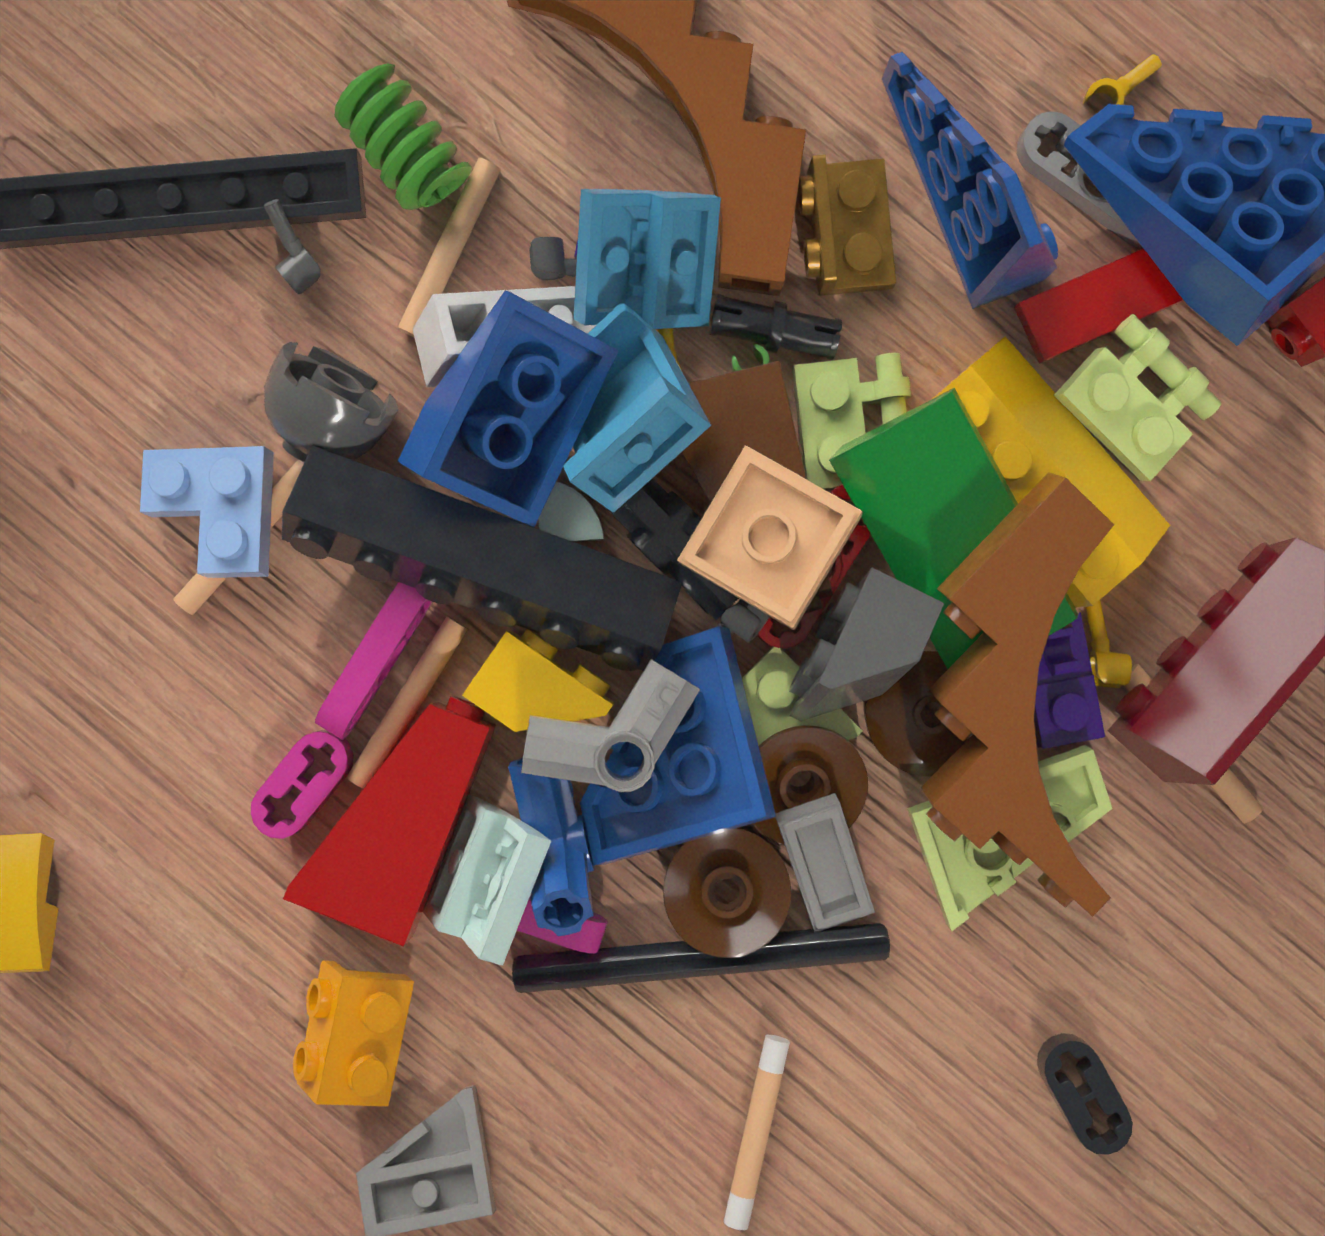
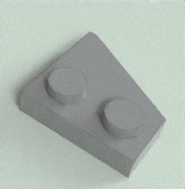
M476 1085L461 1090L442 1107L356 1173L365 1236H388L489 1216L495 1213L496 1204Z

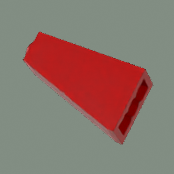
M450 696L447 705L440 702L429 704L288 885L283 899L404 947L415 934L423 909L495 730L496 724L483 720L485 711L474 703L455 696Z

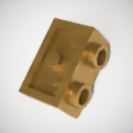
M825 154L812 155L807 176H800L798 184L800 214L811 215L813 239H804L806 277H817L818 296L893 289L896 285L885 159L827 164Z

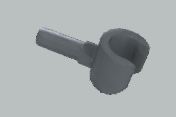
M275 199L266 203L264 208L282 245L290 253L275 268L297 294H302L318 281L321 271L316 261L301 244L299 237H296L279 199Z
M538 237L532 240L529 248L530 265L533 274L541 280H555L566 275L576 276L577 259H565L563 239L559 237Z
M740 599L723 613L717 626L729 628L731 635L736 633L749 643L760 632L770 616Z

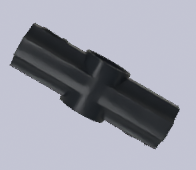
M652 478L614 513L607 509L629 532L626 535L627 538L665 576L669 573L675 580L683 582L682 587L685 589V592L715 620L739 599L677 561L701 518L673 491L667 493Z

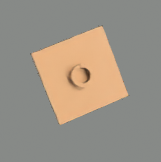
M745 445L677 561L794 630L862 516V511Z

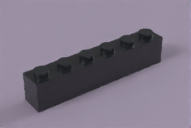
M313 445L282 511V540L290 542L291 546L303 555L315 559H325L328 556L353 565L358 573L371 580L387 582L391 579L416 588V591L429 601L438 604H451L454 602L478 611L483 619L492 624L503 627L517 625L539 633L544 641L555 647L563 649L581 648L600 655L606 664L623 671H635L637 669L644 671L651 659L655 661L662 649L683 583Z

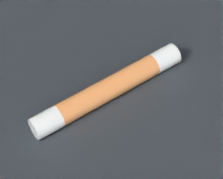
M765 1035L723 1221L726 1226L736 1230H747L789 1049L790 1041L776 1035Z

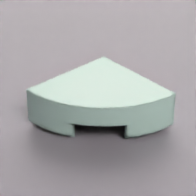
M556 482L539 516V529L572 542L604 540L600 520L591 504L573 488Z

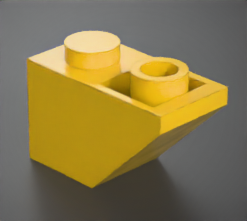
M528 629L525 630L521 637L514 632L506 631L462 694L466 699L514 732L528 730L530 715L574 722L606 716L615 704V702L605 696L611 687L607 682L580 664L574 673L553 660L558 649Z

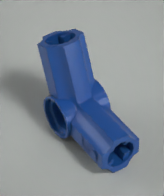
M522 757L509 762L508 766L521 821L551 840L532 889V910L538 928L549 929L557 936L580 932L583 923L593 916L588 872L594 871L595 867L591 857L583 816H578L571 780L521 773Z

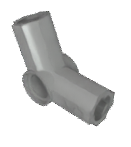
M651 659L610 727L530 715L521 773L604 785L619 792L634 791L642 787L651 778L655 763L700 689ZM618 742L633 743L643 753L641 766L630 775L620 776L615 774L606 765L605 756L607 751Z

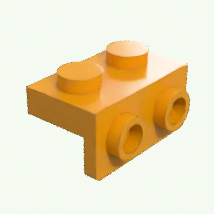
M322 960L318 978H314L311 981L307 991L306 1010L309 1022L305 1041H301L297 1045L293 1059V1073L297 1084L315 1104L389 1106L414 981L406 974L346 970L336 961Z

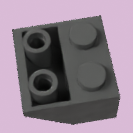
M872 567L857 586L847 582L835 604L831 602L827 607L814 634V637L820 640L810 658H804L791 683L789 692L797 695L798 698L789 716L803 721L883 695L919 662L944 603Z

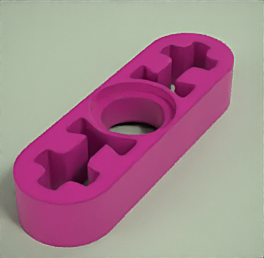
M400 582L397 583L323 702L315 718V724L341 740H344L352 732L433 603L432 601L422 597L416 591V588Z

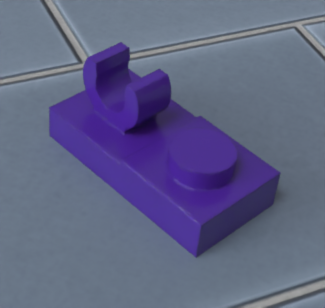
M1081 612L1078 613L1079 615L1076 620L1047 638L1039 665L1034 711L1035 736L1038 748L1045 749L1105 737Z

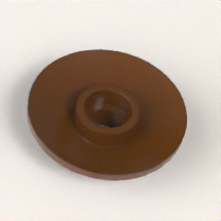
M923 651L919 662L883 695L866 700L865 704L867 731L877 751L896 768L918 776H932L973 734L971 733L963 742L941 721L937 725L929 727L921 719V711L926 704L935 702L940 707L942 706L929 690L948 670L937 651Z
M802 725L779 731L759 745L775 814L835 793L840 802L848 829L855 823L867 799L868 774L859 752L845 737L828 728ZM800 771L811 773V777L805 785L797 787L790 784V779L794 774ZM775 817L752 823L763 836L785 846Z
M734 828L688 841L676 852L664 878V906L673 928L690 946L705 954L716 957H739L762 948L780 931L787 918L791 904L790 877L782 858L767 841L749 831ZM722 879H732L738 885V896L732 902H720L714 895L715 885Z

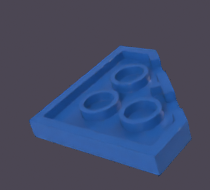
M717 626L662 646L655 662L695 685L700 691L655 763L651 778L642 787L631 792H619L604 785L589 784L580 801V807L593 865L613 863L776 817L729 628ZM618 742L611 746L613 752L606 765L613 773L624 776L630 775L639 769L643 761V753L638 746L630 742Z

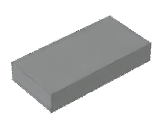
M833 793L776 813L775 818L814 932L823 931L875 913L836 794Z

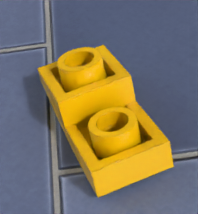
M43 833L0 835V973L50 971L59 908L46 902L55 840Z

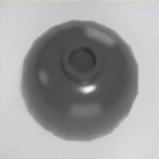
M289 342L283 345L270 368L264 385L265 413L271 426L284 439L282 443L283 448L293 457L305 462L312 445L351 460H355L370 451L386 433L398 413L399 408L396 399L389 393L383 403L377 395L370 391L377 384L378 381L351 362L327 350L313 346L309 355L304 356L294 353L298 345L297 342Z

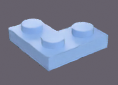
M265 446L143 450L140 512L150 517L200 516L197 574L207 578L268 577L274 452Z

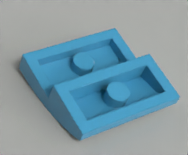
M581 189L573 319L584 326L597 325L617 305L626 304L652 326L653 329L709 326L721 197L670 191Z

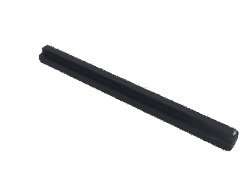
M874 923L832 927L819 932H814L813 929L778 932L769 943L757 951L731 958L705 954L693 948L685 941L599 948L595 954L565 951L521 955L514 958L512 980L515 991L527 993L880 961L889 958L890 939L885 925Z

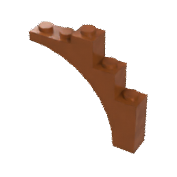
M507 0L508 7L558 19L600 39L637 66L674 107L697 145L713 190V195L721 197L718 225L720 235L718 288L780 296L785 280L807 129L793 128L791 121L776 116H760L756 118L755 122L743 120L754 44L741 42L738 36L724 31H710L705 33L704 36L692 35L697 0Z
M1048 472L937 588L952 602L943 613L971 639L980 631L983 634L929 688L931 693L942 704L935 712L936 717L963 742L971 733L973 734L928 779L921 789L933 806L926 815L950 839L956 841L963 834L979 849L992 839L1018 865H1021L1029 858L1044 872L1037 881L1054 899L1065 908L1075 900L1093 917L1111 897L1077 859L1053 816L1038 766L1034 711L1039 665L1054 616L1079 568L1114 524L1067 478Z

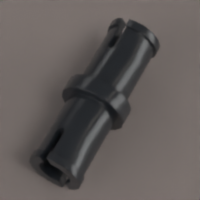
M717 294L709 335H721L764 344V349L771 353H777L779 348H784L833 360L841 336L836 334L842 329V320L787 310V303L774 301L771 307Z

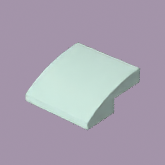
M468 795L423 913L437 931L462 938L478 959L503 966L551 840L506 811L478 797Z

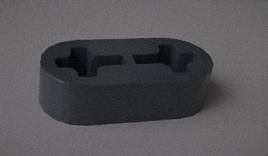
M1061 1033L1051 1036L1042 1044L1038 1052L1037 1066L1044 1083L1070 1130L1086 1149L1096 1154L1109 1155L1118 1152L1128 1143L1132 1135L1133 1122L1124 1101L1099 1056L1083 1039L1074 1034ZM1069 1051L1076 1059L1083 1057V1059L1076 1063V1069L1084 1084L1075 1087L1064 1073L1059 1072L1055 1074L1062 1067L1059 1056L1064 1052ZM1092 1099L1104 1113L1110 1115L1106 1119L1109 1130L1104 1134H1099L1093 1127L1088 1128L1093 1124V1119L1085 1103Z

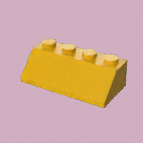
M1005 336L932 399L955 388L1017 503L1049 472L1067 478L1114 524L1079 568L1067 591L1075 608L1094 606L1144 562L1171 525L1084 425L1054 396L1055 392Z

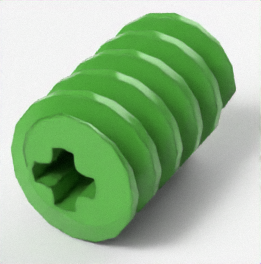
M387 63L375 66L350 82L338 99L334 116L342 128L350 130L349 137L356 147L366 150L365 158L371 167L381 170L380 178L385 186L396 190L395 198L403 209L414 210L433 206L458 189L471 174L472 167L468 162H461L449 168L447 164L457 152L456 145L453 141H449L434 147L432 144L442 132L441 125L438 121H430L419 127L417 124L427 111L424 102L416 100L403 106L402 104L412 91L407 80H399L387 85L395 72V65Z

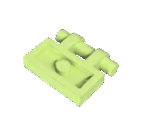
M1132 314L1115 330V334L1129 347L1125 354L1118 360L1106 347L1095 349L1054 396L1140 481H1151L1193 435L1176 417L1181 410L1188 406L1201 420H1205L1219 409L1221 401L1207 388L1209 380L1196 367L1188 369L1168 349L1170 340L1158 328L1154 327L1149 330ZM1147 366L1168 386L1158 399L1137 379V376Z
M886 353L875 356L878 380L860 383L857 358L796 364L793 366L792 373L802 460L808 481L824 490H833L843 485L829 459L842 445L866 433L862 405L880 403L883 424L907 412L905 399L911 397L909 377H903L900 353Z

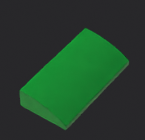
M955 388L842 445L829 459L853 504L862 511L861 518L895 578L944 603L929 638L947 669L983 632L980 631L971 639L950 620L943 611L952 602L937 588L1018 505ZM1067 593L1054 616L1049 635L1073 622L1079 615Z

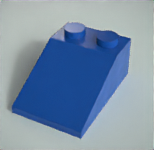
M505 290L425 402L397 462L425 479L522 523L535 527L619 350Z

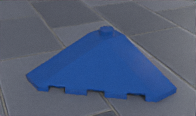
M903 52L890 56L882 76V82L972 309L1042 283L1057 269L1055 259L1058 257V247L1051 228L1046 223L1040 224L1034 207L1017 174Z
M1108 104L1067 136L1064 143L1065 148L1186 304L1236 346L1240 345L1325 265V134L1310 132L1313 127L1312 121L1309 118L1262 115L1257 128L1249 129L1221 126L1224 121L1223 112L1173 109L1169 122H1154L1133 119L1134 106Z

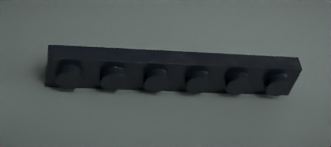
M357 148L0 178V249L273 226L264 205L275 199H279L290 224L366 218L362 158Z

